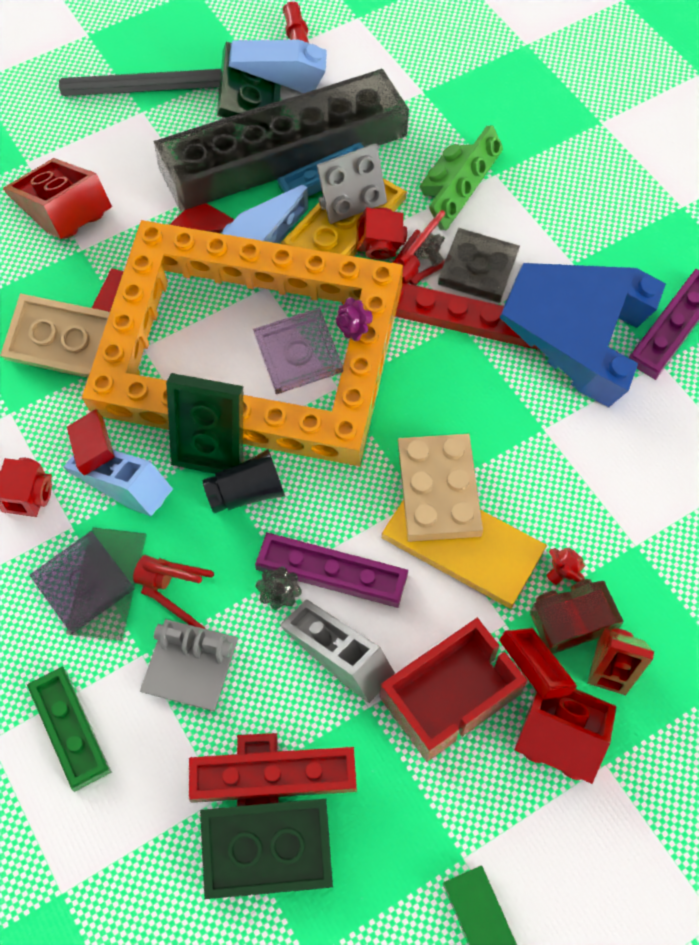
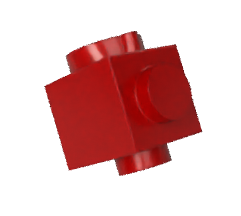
M366 207L357 221L356 251L366 252L367 257L375 260L396 257V252L407 240L408 230L404 226V213L394 212L385 207L377 209Z
M21 457L18 460L5 458L0 471V510L3 513L37 517L40 507H45L50 500L52 474L45 473L41 464L31 458Z

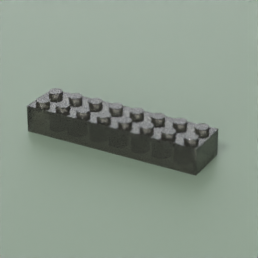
M382 68L153 142L158 168L181 212L277 180L286 174L358 142H361L364 147L374 143L379 146L406 137L409 108Z

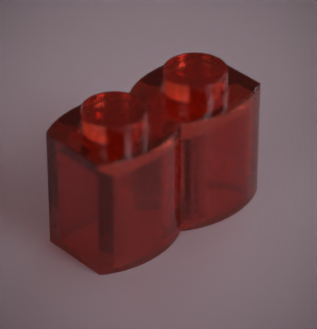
M586 579L574 584L570 588V592L558 594L557 591L553 590L543 593L536 598V603L533 604L530 615L541 640L552 654L567 650L584 642L599 639L604 629L611 630L621 627L624 621L605 581L592 582L591 579Z

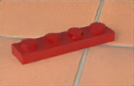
M354 747L189 757V801L191 803L357 792Z

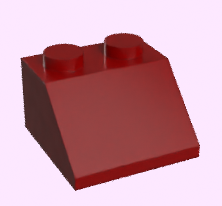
M577 689L570 696L545 700L536 691L514 750L522 753L532 762L545 763L561 770L569 778L584 780L593 784L611 742L617 706Z

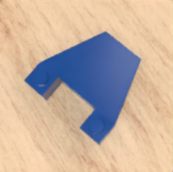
M523 263L499 318L531 348L533 345L538 347L549 358L547 362L555 370L559 367L573 380L571 385L578 392L610 407L629 391L638 366L636 361L608 347L618 318L638 328L657 310L666 283L638 268Z

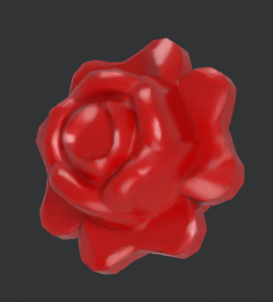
M554 548L548 551L553 558V569L546 576L554 585L557 586L563 579L573 580L577 583L585 580L581 571L586 565L576 551L571 548H564L561 551Z

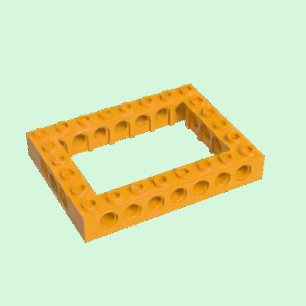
M141 220L82 395V399L89 411L92 412L97 409L104 418L169 430L167 380L141 376L138 369L143 351L148 349L149 346L148 336L153 320H157L159 315L157 307L162 292L167 290L168 280L164 271L183 274L185 278L196 276L213 279L215 283L222 284V281L246 285L247 289L258 287L278 291L281 295L292 293L309 296L311 300L318 301V298L343 302V305L346 299L351 297L354 300L362 301L364 310L371 311L373 320L370 324H367L368 332L362 334L359 341H353L352 338L349 340L332 411L243 395V444L361 467L402 289L403 265Z

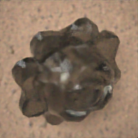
M431 233L414 255L419 261L429 260L433 267L439 265L444 260L439 251L445 237L440 234L433 235Z
M283 566L276 570H265L262 573V579L256 582V588L260 592L261 603H270L271 608L274 610L282 606H293L296 602L295 597L300 596L302 593V589L297 584L298 575L294 572L288 574L287 568Z

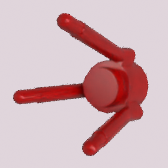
M444 210L439 211L422 233L418 229L415 230L397 257L391 262L403 265L402 283H410L416 286L422 279L451 263V259L446 258L419 272L420 261L414 255L445 216Z
M148 555L142 556L133 574L134 582L143 585L141 594L153 598L188 625L205 629L196 619L159 593L158 589H166L172 577L201 583V576L212 578L214 572L199 567L169 562L161 558L155 559Z

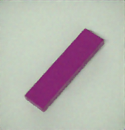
M695 269L629 356L630 359L638 363L637 369L655 380L699 322V270Z
M266 532L255 563V568L258 571L399 608L409 571L408 569Z

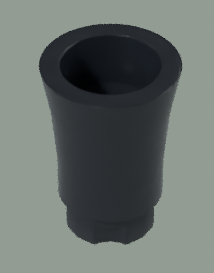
M269 449L245 462L215 473L216 476L202 480L213 513H218L226 508L229 511L262 500L285 497Z

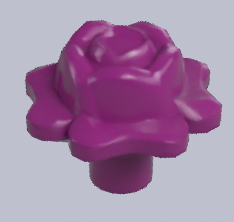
M349 297L346 299L345 304L338 308L336 325L344 333L345 338L359 341L362 334L368 332L367 324L372 322L373 315L371 311L364 310L361 300H354Z

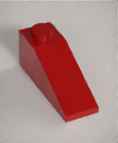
M604 629L597 641L587 684L626 696L653 660V649L644 640L635 638L629 631L623 629Z

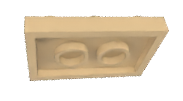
M20 293L0 356L7 361L88 378L110 312Z
M470 434L398 438L408 542L482 537L483 526Z

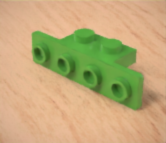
M493 125L486 126L474 144H453L448 146L419 187L424 196H436L429 205V210L433 217L439 211H445V216L438 224L440 230H447L503 151L501 140Z

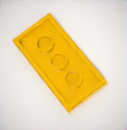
M383 178L387 203L374 208L385 207L395 211L405 201L407 191ZM318 203L281 241V244L354 256L358 252L356 251L357 221L363 212L329 224L326 209L322 210Z
M404 499L386 525L381 537L509 609H512L547 547L543 542L480 510L483 526L482 537L408 542Z

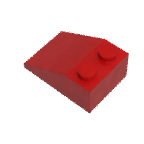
M52 158L3 187L5 193L43 230L59 239L74 236L78 232V228L88 222L99 220L103 217L105 211L112 208L97 173L56 158Z

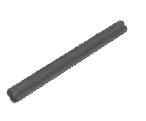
M221 69L66 77L59 79V90L62 96L216 88L220 86Z

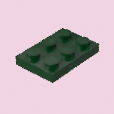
M226 41L222 54L217 116L226 119L230 118L233 121L275 133L279 124L281 85L230 67L231 43Z
M171 373L166 381L171 465L215 474L242 463L243 386Z
M326 798L200 810L204 899L333 888Z

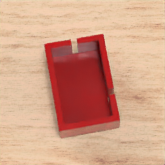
M478 617L380 684V699L426 762L456 742L458 733L463 737L520 696L528 681L505 652L498 656L495 667L490 664L495 660L500 645Z

